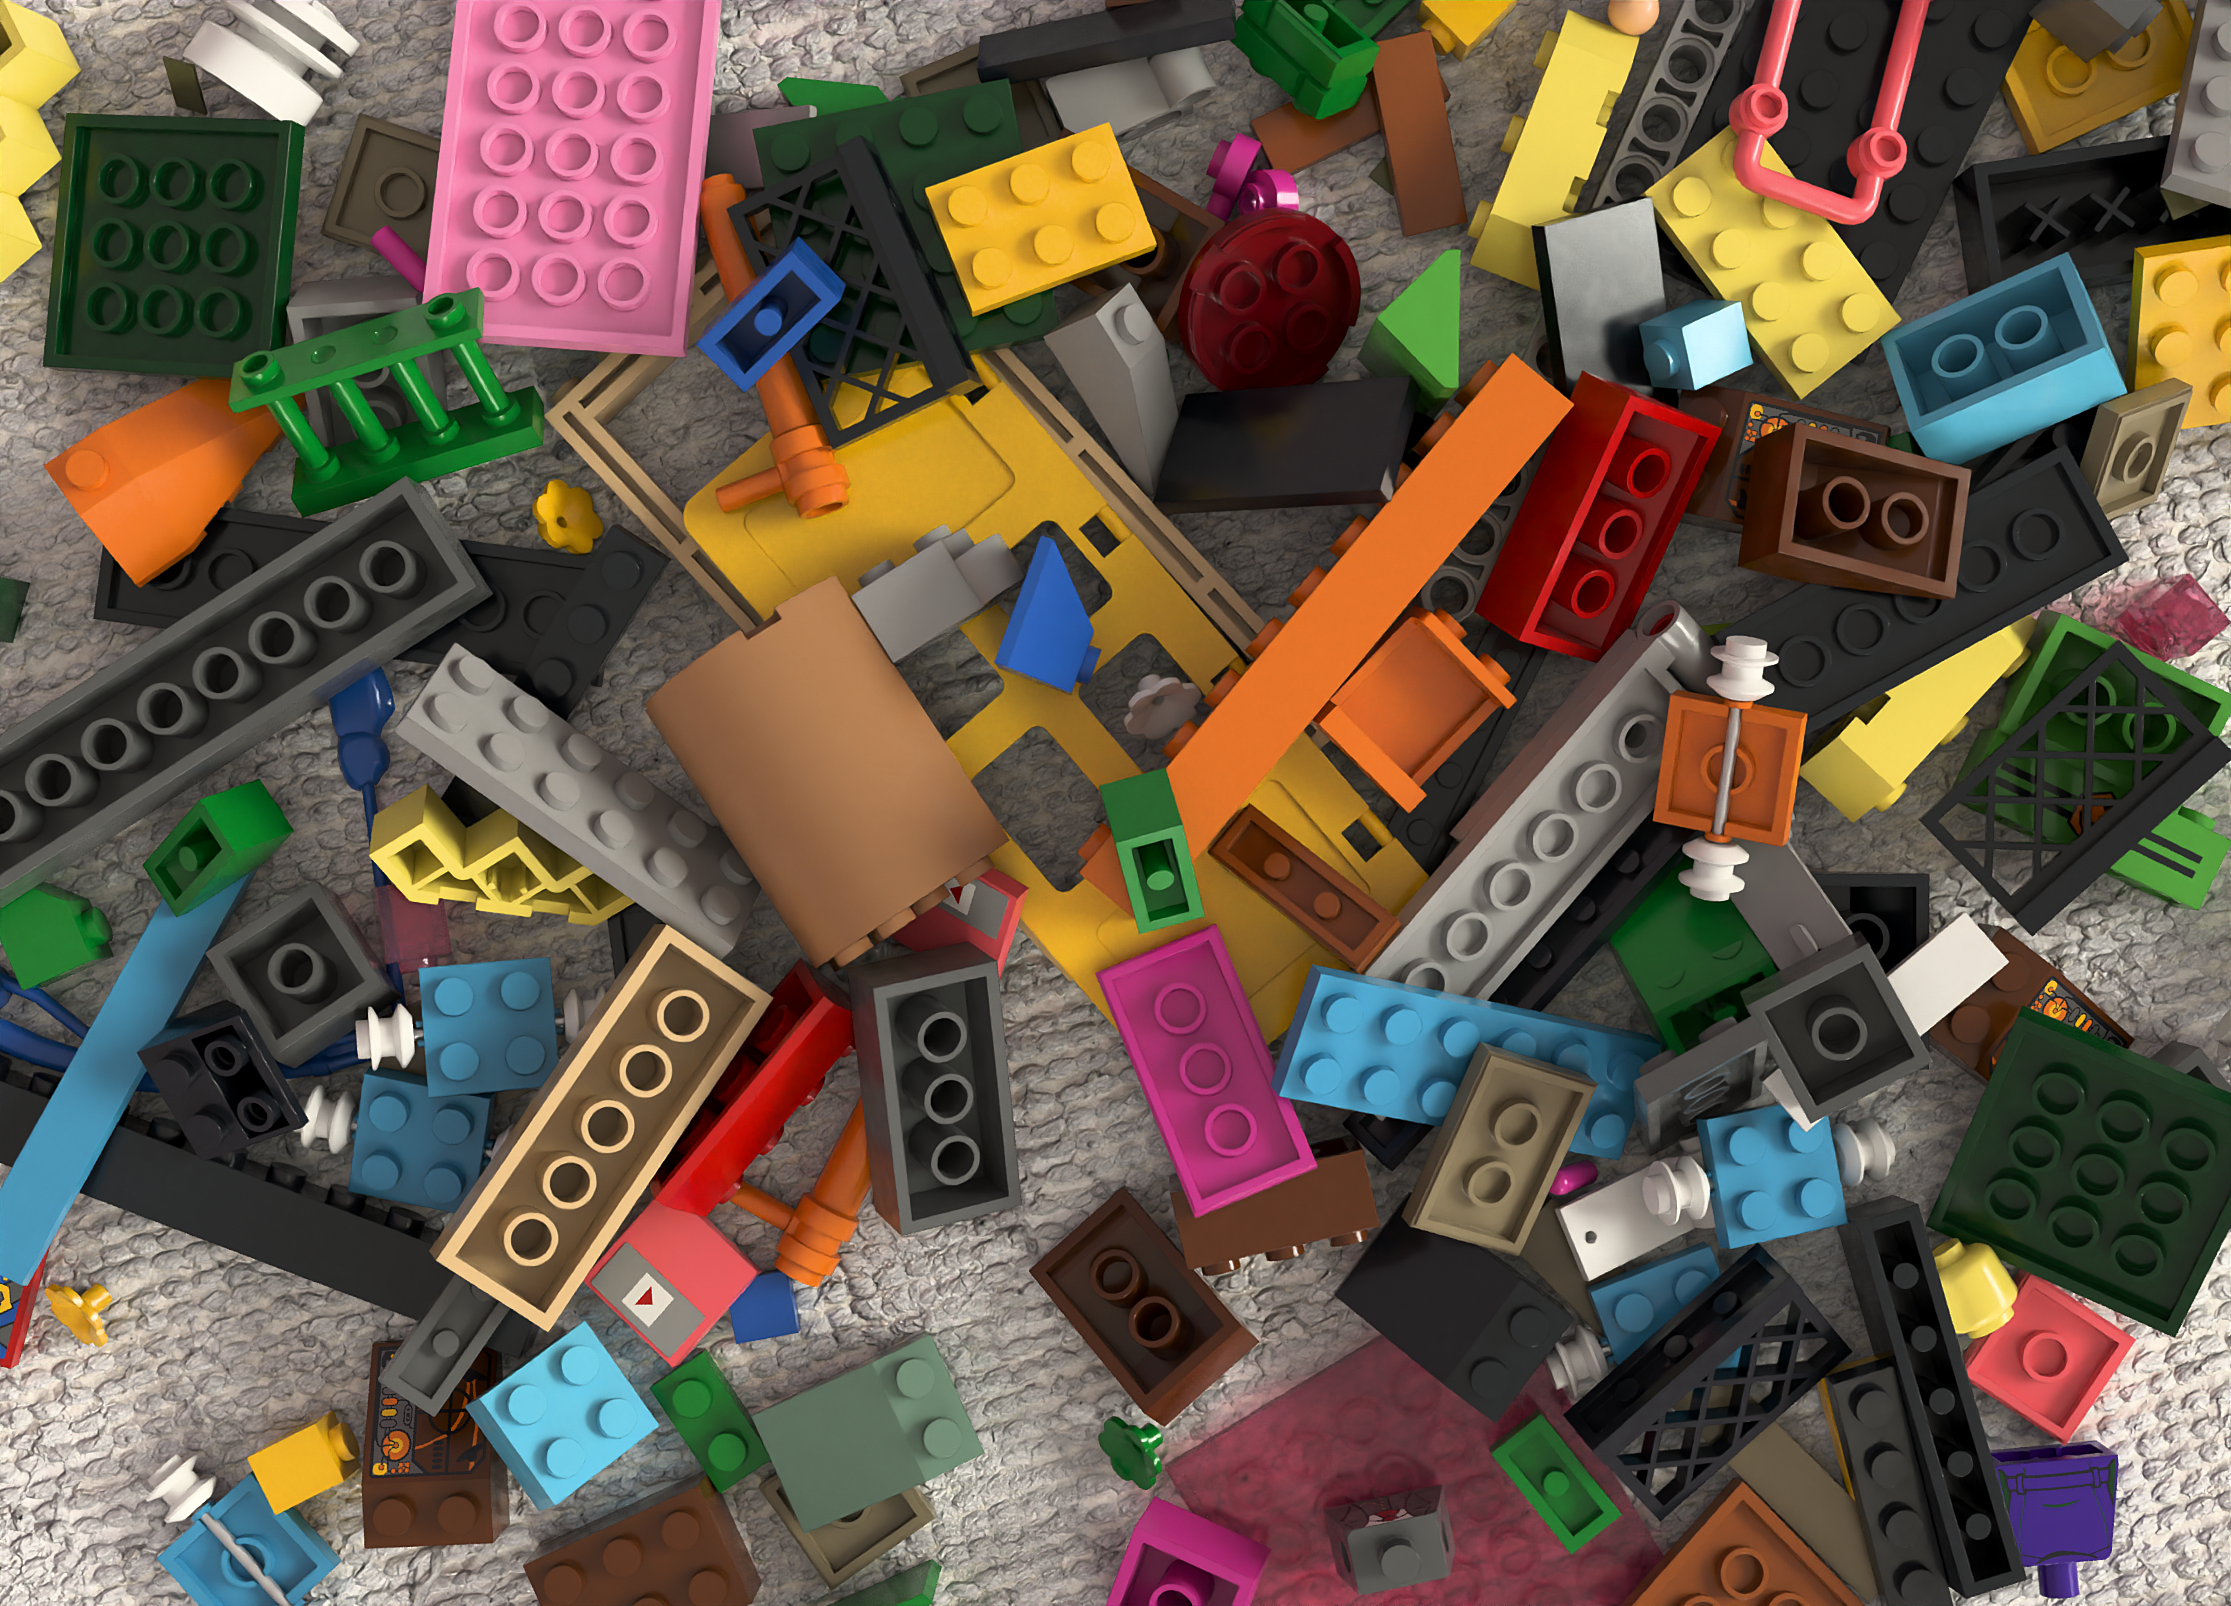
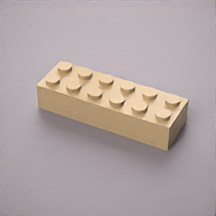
M654 924L429 1250L434 1259L549 1332L763 1015L773 997L667 924Z

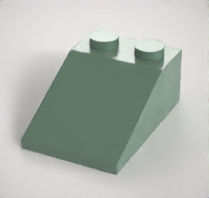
M927 1332L916 1335L751 1415L804 1534L923 1484L985 1453L931 1334Z

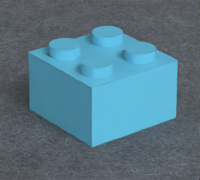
M586 1321L564 1332L465 1405L467 1411L538 1511L559 1504L660 1426Z

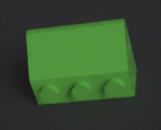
M2042 609L2037 618L2039 623L2026 644L2031 650V654L2010 675L1997 729L2011 736L2117 639L2065 614ZM2123 643L2214 736L2219 737L2231 715L2230 693ZM2118 660L2114 661L2096 678V705L2135 706L2136 678ZM2087 687L2067 705H2086ZM2145 688V706L2164 707ZM2058 712L2046 723L2045 751H2084L2086 713ZM2095 713L2094 752L2133 753L2134 714ZM2144 714L2143 753L2170 754L2191 735L2172 714ZM2037 732L2025 743L2036 748ZM2060 759L2084 770V759ZM2093 759V775L2128 791L2132 788L2133 760ZM2142 761V778L2161 761ZM2183 803L2172 813L2177 815Z

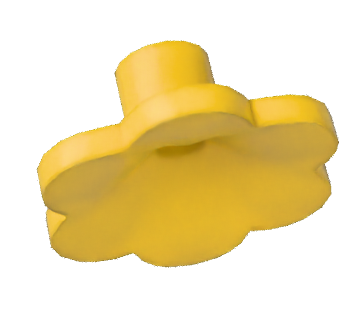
M553 479L544 485L543 494L533 501V514L539 521L537 531L540 537L553 548H566L574 555L583 556L592 550L593 540H596L603 534V522L593 511L592 497L581 487L570 488L564 481Z
M54 1283L45 1289V1294L52 1303L50 1308L53 1314L61 1323L70 1328L78 1340L86 1345L93 1343L97 1347H102L108 1342V1337L102 1328L103 1323L98 1313L112 1302V1297L101 1284L94 1283L80 1296L70 1287H60Z

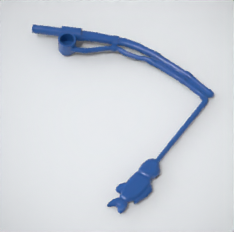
M381 666L328 699L332 724L339 738L337 758L340 770L351 789L356 791L362 790L369 845L374 815L378 813L374 785L379 783L390 765V752L385 742L381 739L383 726L395 710L392 690ZM372 860L386 971L403 996L391 1004L393 1012L398 1004H402L405 1007L406 1000L388 877ZM0 966V1010L8 1004L14 993L39 1005L84 1040L90 1029L89 1026L44 990L36 988L22 991L18 980L10 976ZM0 1017V1052L37 1066L61 1073L66 1072L79 1048L41 1036ZM356 1028L295 1069L275 1060L286 1080L307 1076L322 1077L331 1075L333 1072L372 1061L371 1058L358 1059ZM146 1071L136 1091L160 1093L148 1071Z

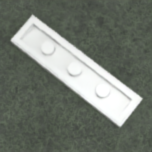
M1959 912L1891 969L1886 976L1921 1037L2007 965L2009 961L1966 912ZM1778 1065L1760 1079V1082L1803 1131L1807 1132L1821 1120L1819 1119L1810 1124Z

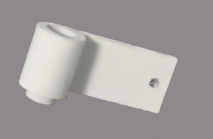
M1698 1129L1678 1139L1681 1148L1654 1160L1663 1161L1670 1171H1675L1678 1158L1688 1155L1705 1171ZM1652 1161L1554 1210L1583 1280L1590 1281L1695 1228L1707 1229L1716 1227L1711 1199L1702 1219L1694 1220L1682 1209L1676 1224L1670 1226L1664 1224L1658 1215L1650 1213L1642 1192L1643 1179L1649 1176L1650 1166L1654 1162Z

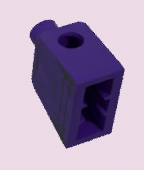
M2097 1440L2067 1443L2066 1445L2052 1444L1990 1450L2023 1566H2037L2039 1594L2043 1597L2054 1599L2072 1598L2079 1595L2077 1562L2105 1560L2112 1553L2119 1465L2118 1455Z

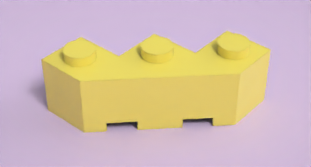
M0 0V283L42 248L18 197L62 159L38 109L81 72L57 22L9 0Z
M1569 9L1558 33L1546 29L1532 66L1543 70L1536 93L1525 118L1513 114L1499 151L1510 155L1501 183L1492 203L1480 199L1466 234L1477 239L1469 262L1470 265L1540 291L1531 226L1572 214L1607 131L1606 125L1613 106L1621 95L1631 70L1640 39L1639 36L1621 33L1613 26Z
M2029 614L1848 712L1815 740L1800 764L1799 774L1852 823L1873 807L1880 813L1885 811L1903 794L1907 788L1904 780L1938 743L1941 746L1947 744L1965 727L1969 721L1966 713L2000 676L2003 679L2009 677L2028 659L2031 650L2026 644L2039 622Z
M426 783L374 815L369 857L409 901L438 905L439 898L476 903L475 910L530 918L532 911L567 915L568 923L596 926L635 903V901L503 808L496 810L466 828Z

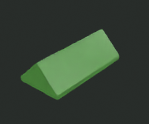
M1446 249L1376 317L1357 356V359L1376 379L1412 376L1421 388L1415 412L1427 415L1433 420L1459 388L1461 249Z

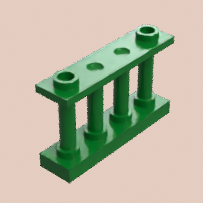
M479 287L456 294L443 293L432 298L427 303L273 351H257L248 355L243 360L234 363L228 405L234 414L266 405L299 456L295 460L291 500L303 518L373 497L405 476L420 483L543 445L544 403L534 385L513 392H505L475 340L483 337L484 295ZM450 348L480 402L451 411L444 410L414 358ZM388 367L419 420L396 428L384 429L353 377ZM327 386L359 439L333 447H324L292 396Z

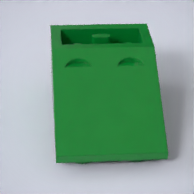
M1686 856L1607 941L1654 1038L1662 1044L1661 1052L1674 1050L1677 1056L1702 1044L1698 1038L1699 1035L1715 1023L1728 1017H1734L1736 1022L1740 1023L1751 1017L1740 991L1777 973L1768 952L1730 897L1725 901L1699 899L1690 894L1689 886L1684 885L1678 880V875L1681 871L1693 868L1694 859Z

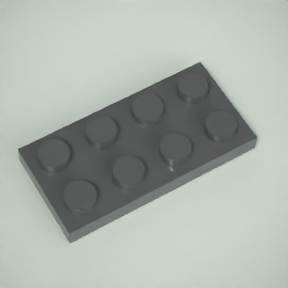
M1754 1015L1740 1023H1737L1734 1017L1723 1019L1699 1035L1698 1038L1702 1044L1680 1056H1677L1674 1050H1668L1650 1059L1639 1068L1642 1077L1633 1081L1637 1136L1649 1156L1678 1142L1680 1137L1697 1130L1696 1119L1732 1112L1761 1096L1763 1084L1760 1082V1079L1764 1077L1768 1037Z

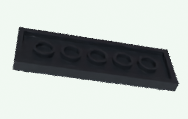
M2064 444L1968 496L1954 599L1941 600L1807 583L1714 633L1710 637L1715 646L1726 645V638L1729 636H1748L1767 642L1766 651L1776 654L1779 657V661L1777 664L1764 667L1762 678L1774 685V692L1753 701V704L1808 713L1805 729L1806 736L2130 559L2068 446Z

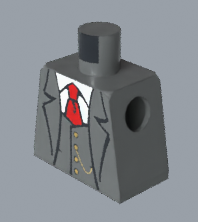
M1442 1484L1323 1509L1337 1574L1357 1594L1366 1595L1443 1579L1451 1574L1456 1547Z

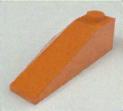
M199 379L98 428L44 465L81 519L139 588L196 549L207 535L204 529L226 501L233 502L244 488L241 483L260 457L264 453L272 452L285 435L266 405L234 414L228 405L231 381ZM305 392L292 396L302 412L307 407Z

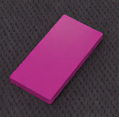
M1216 924L1095 973L1195 1219L1318 1168L1290 1099L1278 1096L1270 1086L1276 1066Z

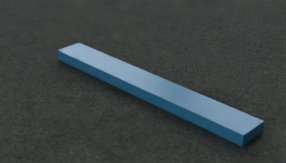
M258 868L192 911L179 917L175 916L165 899L162 898L0 1188L1 1276L19 1285L28 1286L147 1071L137 1052L178 1015L209 959L205 952L216 946Z

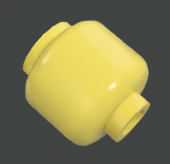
M1953 1238L1932 1249L1956 1334L1967 1333L1971 1339L1980 1338L1999 1329L2012 1318L2014 1310L2011 1306L2016 1300L2018 1289L1989 1245L1983 1243L1962 1245L1958 1238Z

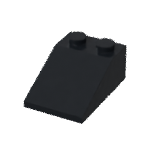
M1409 1191L1337 1287L1334 1295L1443 1385L1494 1423H1497L1574 1318L1564 1305L1486 1247L1410 1227L1401 1217L1412 1194Z

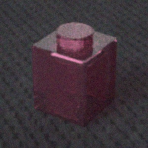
M395 884L371 888L384 964L398 962L400 974L418 972V968L438 966V955L452 953L444 899L439 898L438 905L412 902L405 897Z

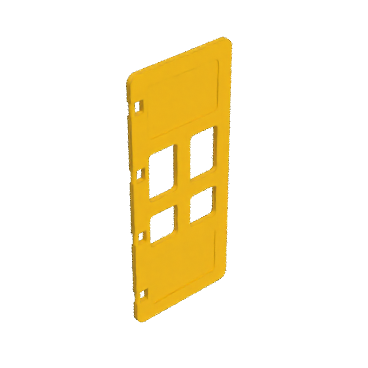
M973 354L970 357L982 383L989 392L977 403L972 405L964 395H953L834 453L837 464L845 466L851 483L850 487L846 489L850 502L844 508L821 517L801 519L796 506L788 505L785 493L782 491L730 512H723L716 497L715 491L717 488L775 467L769 448L770 443L774 440L771 430L697 492L684 508L683 521L688 533L764 621L773 615L774 607L836 575L855 604L851 596L863 589L857 581L863 574L891 559L895 567L918 554L913 544L941 525L946 524L952 534L964 528L975 545L994 534L1000 533L1008 548L1012 550L1042 523L1053 522L1059 526L1112 590L1110 600L1089 618L1094 630L1090 645L1102 649L1093 675L1134 639L1143 634L1151 635L1158 641L1189 679L1198 686L1205 697L1214 687L1210 680L1225 667L1229 670L1231 668L1240 675L1247 667L1237 652L979 354ZM924 365L895 370L887 391L910 398L933 387ZM880 374L856 379L876 386ZM843 381L833 409L842 429H845L864 420L873 393ZM828 384L823 385L825 391L827 389ZM884 398L880 412L899 402ZM1096 515L1121 543L1105 558L1079 530ZM998 603L959 627L1004 682L1002 693L945 741L971 782L977 774L1033 727L1046 729L1099 791L1100 785L1143 773L1081 701L1079 689L1082 684L1076 682L1072 695L1001 670L996 666L994 661L1010 621V617ZM1304 730L1193 862L1205 917L1139 934L1135 919L1086 878L1069 891L1062 892L1057 890L1003 827L1002 829L1010 841L988 855L995 865V869L1029 888L1020 918L1117 1031L1118 1028L1095 973L1216 924L1267 1046L1291 1026L1311 964L1347 972L1350 968L1214 861L1208 854L1209 849L1249 803L1395 917L1430 878ZM1357 819L1382 847L1366 862L1341 834Z

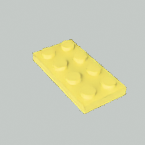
M1728 125L1639 196H1652L1656 222L1716 300L1741 301L1750 346L1791 400L1796 402L1802 400L1902 319L1826 218L1756 194L1741 185L1733 170V156L1739 136L1733 131L1731 125ZM1765 140L1760 165L1795 178L1769 142Z

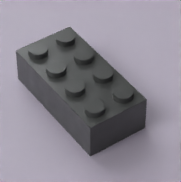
M969 941L848 967L847 976L875 1211L901 1236L1021 1206L1022 1198L997 960Z

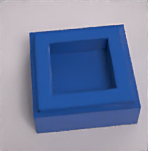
M778 1269L761 1272L729 1307L736 1344L795 1334L801 1330L792 1278Z

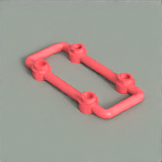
M1774 0L1753 84L1732 101L1729 108L1730 125L1739 136L1733 156L1735 176L1743 187L1756 194L1840 224L1856 225L1863 223L1874 214L1879 203L1883 183L1901 171L1906 162V142L1897 132L1929 3L1933 0H1903L1871 127L1853 140L1847 151L1848 168L1857 179L1852 199L1760 165L1765 140L1779 131L1788 118V102L1784 93L1779 90V85L1802 1Z

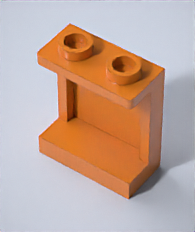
M1413 605L1371 648L1311 721L1395 805L1407 813H1410L1427 796L1420 788L1421 785L1498 707L1501 706L1508 710L1517 701L1504 687L1511 680L1508 673L1485 652L1476 658L1460 642L1467 635V632L1441 607H1438L1432 613L1425 608Z

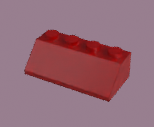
M1582 370L1569 399L1574 406L1559 422L1474 612L1519 641L1598 663L1627 628L1630 629L1722 432V428L1633 389Z
M801 957L769 994L773 997V1000L649 1182L654 1199L663 1206L707 1217L717 1203L724 1204L728 1202L738 1191L743 1181V1172L757 1155L767 1154L778 1143L784 1132V1123L798 1106L804 1107L816 1098L824 1085V1075L838 1058H845L856 1050L850 994L817 969L815 970L812 965Z

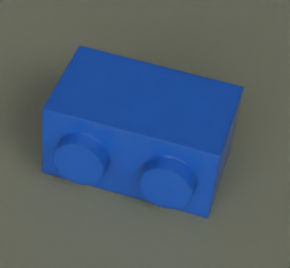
M798 236L705 327L696 345L745 393L841 300L846 284Z

